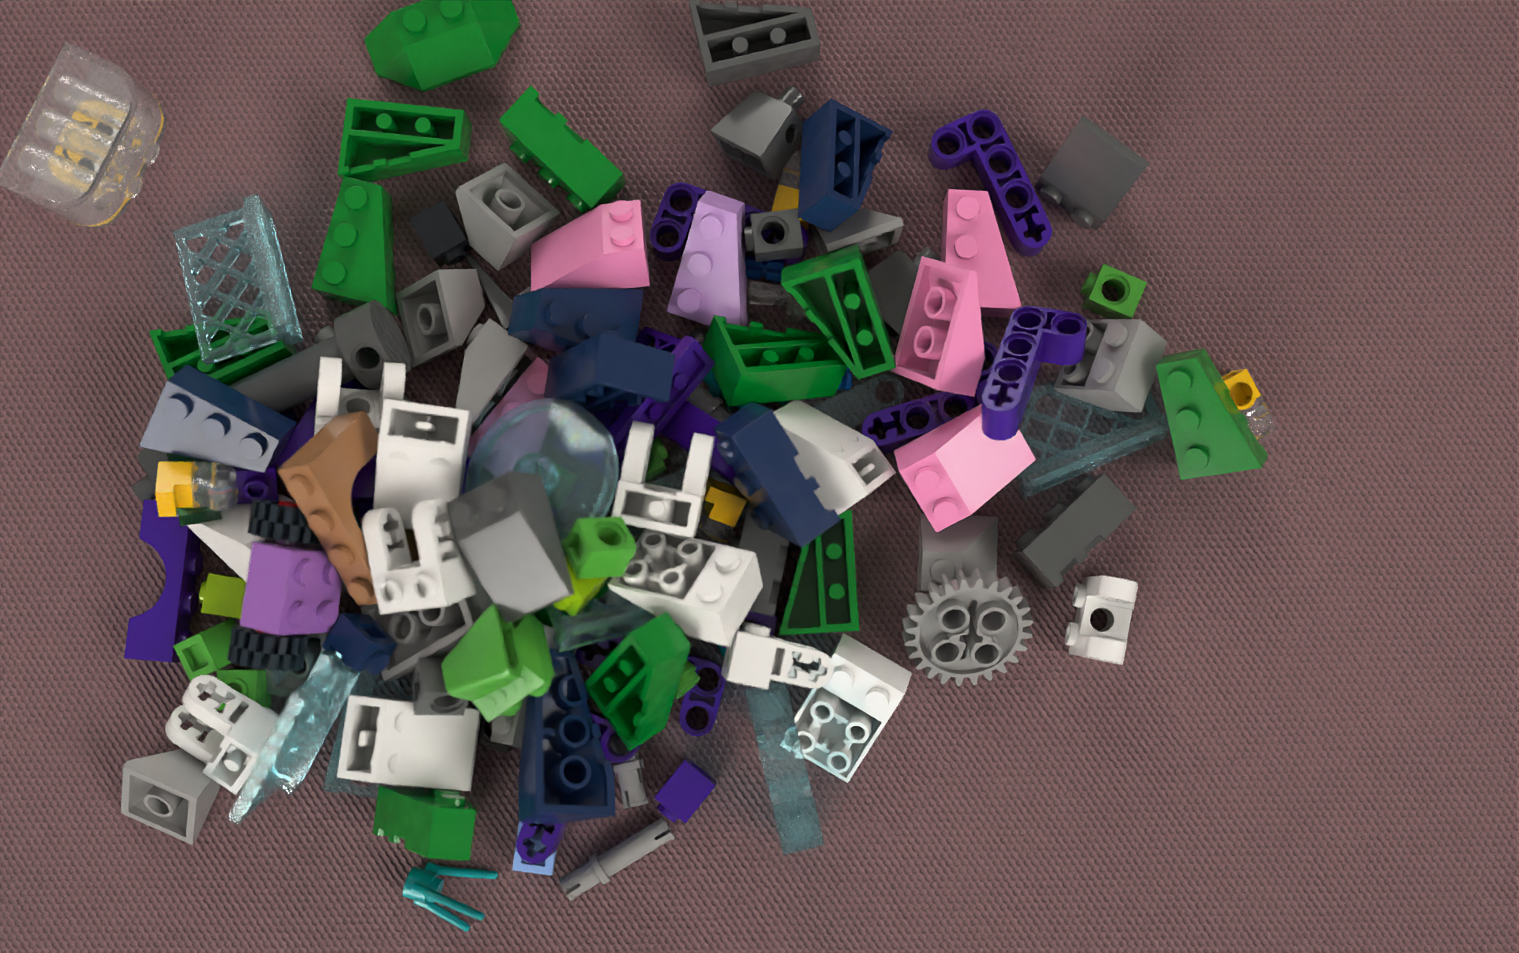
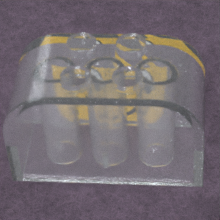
M65 42L0 167V187L26 202L80 227L101 228L116 221L125 212L131 199L139 194L142 187V177L146 169L158 157L160 151L159 144L166 128L164 109L152 93L120 66Z

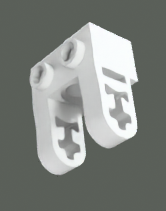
M320 357L314 435L335 416L366 411L379 434L384 399L403 401L405 364L383 363L380 390L349 389L340 387L342 358Z
M633 421L621 478L618 482L612 517H622L625 524L693 538L697 535L715 437L694 433L682 490L645 483L655 425Z
M442 499L424 501L415 506L412 522L420 560L411 561L403 521L397 510L388 507L370 510L365 514L362 530L380 614L448 606L477 594L471 565L465 555L461 554V549L456 542L446 501Z
M1110 576L1083 577L1082 584H1076L1072 599V605L1077 607L1075 621L1069 622L1065 634V645L1070 646L1068 654L1123 665L1132 610H1134L1138 589L1137 582ZM1097 608L1103 610L1107 616V624L1100 631L1095 630L1090 622V616Z
M743 621L741 628L737 630L729 646L726 648L721 671L722 676L727 681L767 690L770 679L808 688H821L832 679L834 666L827 654L812 646L769 635L770 628ZM793 657L797 658L798 662L807 664L815 661L817 662L816 668L808 669L807 672L801 670L797 665H793Z
M200 675L190 682L183 695V705L173 711L166 723L165 732L174 744L207 765L202 772L203 774L236 795L288 723L280 719L273 710L261 706L216 677ZM204 691L208 692L211 695L210 698L205 701L198 698ZM224 702L226 706L220 714L216 710ZM186 720L193 724L187 731L180 727ZM204 731L208 732L203 742H200L198 740L199 737H201Z

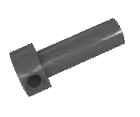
M372 300L335 318V336L227 386L278 413H282L317 397L320 357L342 358L341 385L358 379L365 387L370 389L380 386L384 362L404 363L406 374L411 370V359L408 347L396 321L380 302Z

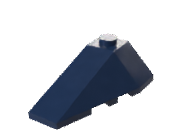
M549 648L555 676L552 677L548 690L542 696L533 697L527 695L518 780L519 822L558 824L615 816L614 771L610 760L606 761L599 740L602 735L598 723L594 724L586 701L588 693L574 651Z

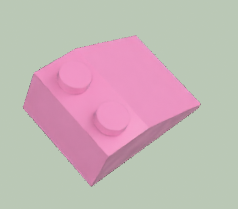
M620 200L614 203L601 204L531 244V291L540 288L628 289L650 286L647 240L640 200Z
M922 256L895 353L896 368L891 369V372L936 390L974 397L985 360L977 272Z
M982 404L894 450L901 476L936 533L972 515L1036 460L1020 430H1018L1014 437L1004 441L993 440L983 434L981 430Z

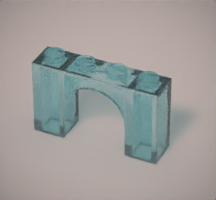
M771 680L768 690L746 686V697L783 854L823 846L824 841L787 685L785 682Z

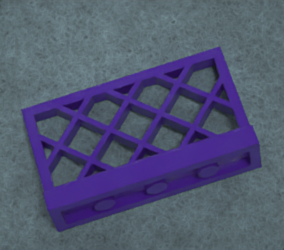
M645 326L637 336L636 343L648 346L653 341L655 342L656 349L675 354L669 402L659 403L655 399L643 397L641 406L631 407L627 405L628 400H625L618 404L616 401L613 410L599 411L594 414L593 412L585 414L573 413L550 441L549 445L556 452L594 470L607 482L617 486L621 478L633 421L654 424V441L715 365L714 361L696 339L685 335L681 340ZM605 422L604 430L592 434V427ZM581 432L580 440L567 444L575 434Z

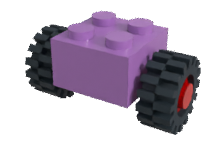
M253 499L247 533L263 538H273L277 542H253L241 620L240 624L232 627L227 660L244 667L253 666L255 669L266 668L271 671H275V669L281 671L304 669L308 634L329 633L336 623L339 615L338 607L343 580L330 562L324 548L313 545L319 544L320 541L309 527L297 503Z

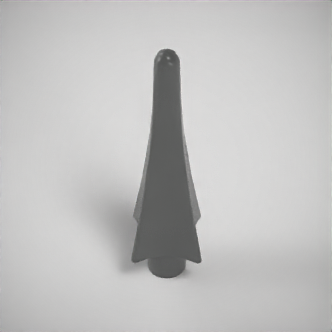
M468 254L465 258L467 264L471 269H477L479 282L501 326L508 331L513 301L489 277L474 256Z

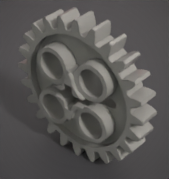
M978 568L973 570L970 577H965L962 569H958L956 579L950 580L944 573L941 577L942 585L937 586L929 581L927 585L930 593L927 595L920 592L915 593L918 605H907L909 617L902 618L905 630L902 632V637L909 659L914 660L917 670L925 668L927 678L930 679L938 673L941 684H945L950 677H954L956 686H960L964 678L970 677L971 683L976 685L978 676L982 674L991 681L992 670L997 669L1002 673H1006L1007 670L1004 665L1006 661L1012 663L1019 662L1015 651H1027L1028 648L1024 639L1032 638L1033 636L1029 625L1034 623L1030 614L1031 609L1018 585L1012 587L1008 577L1005 576L998 581L995 572L991 570L985 578H982Z

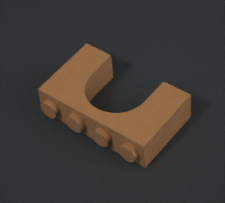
M366 411L335 416L277 470L286 484L289 493L293 496L304 514L309 527L314 531L330 562L336 568L348 588L349 594L354 598L357 605L378 604L364 535L355 521L351 507V489L354 479L359 470L378 450L379 434ZM404 528L411 561L420 560L415 531Z

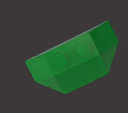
M422 0L390 12L364 38L376 74L379 77L390 79L398 84L424 93L495 67L509 45L514 32L516 33L521 24L512 0Z

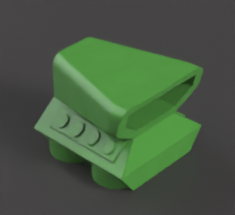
M494 603L487 607L442 661V671L447 692L453 697L473 701L488 723L499 715L507 717L515 715L519 711L524 697L527 695L533 697L542 696L548 690L552 677L555 676L543 624L532 614L513 623H506Z

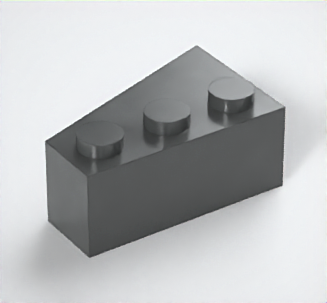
M688 0L690 17L708 87L819 61L821 44L812 9L809 7L762 4V7L737 5V2L725 1V4L704 3L701 0Z
M1104 473L1096 476L1094 479L1090 475L1083 478L1073 487L1072 491L1075 493V496L1067 504L1064 505L1061 501L1057 502L1043 515L1047 521L1037 531L1030 527L1014 542L1018 548L1011 556L1042 589L1057 588L1065 580L1062 576L1076 563L1078 565L1081 564L1089 556L1087 553L1101 540L1104 541L1137 509Z
M746 498L747 502L738 521L744 522L741 537L734 536L731 547L756 552L763 587L748 612L774 617L790 541L768 529L762 530L759 528L750 514V510L753 507L749 499Z

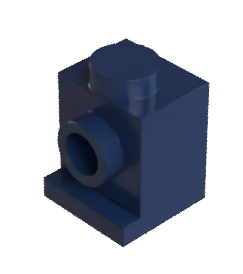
M341 613L321 646L326 651H337L342 656L341 661L347 667L356 671L364 669L370 674L375 675L386 668L390 656L398 643L370 615Z

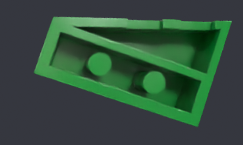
M530 85L499 119L511 143L508 149L524 164L529 160L540 169L537 172L538 176L551 188L555 189L559 185L569 194L566 200L581 214L601 204H608L626 185L623 173L588 139L583 140L567 126L568 120L559 112L555 115L544 106L538 97L540 93Z
M347 98L337 175L342 180L344 176L366 182H374L467 162L472 123L464 110Z
M858 243L782 268L781 284L794 296L805 310L807 317L818 326L828 339V343L857 379L896 368L894 349Z
M667 611L630 632L584 683L587 692L629 751L665 729L690 651L691 644L686 639L682 628L672 620Z

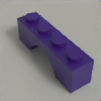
M144 499L139 539L151 545L161 556L166 570V582L161 597L151 609L143 614L129 618L124 658L169 663L181 662L173 645L193 636V633L190 631L191 616L196 613L198 607V594L194 592L196 576L200 575L203 567L202 553H199L201 539L178 517H159L157 500ZM177 508V513L184 508Z

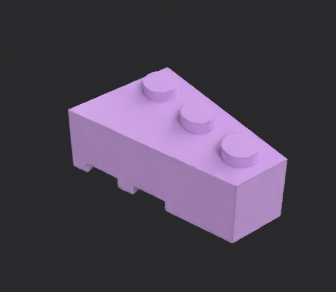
M709 190L700 198L667 312L710 326L714 315L726 317V323L748 325L744 202Z

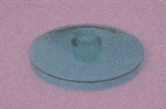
M546 398L530 401L504 414L481 438L468 466L465 493L508 471L541 474L563 553H565L563 545L576 520L580 518H603L611 505L618 481L616 448L606 427L583 407L562 399Z

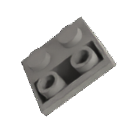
M1141 319L1086 320L1085 356L1077 364L1062 365L1054 389L1057 392L1109 411L1141 413L1157 372L1156 364L1162 359L1168 342Z

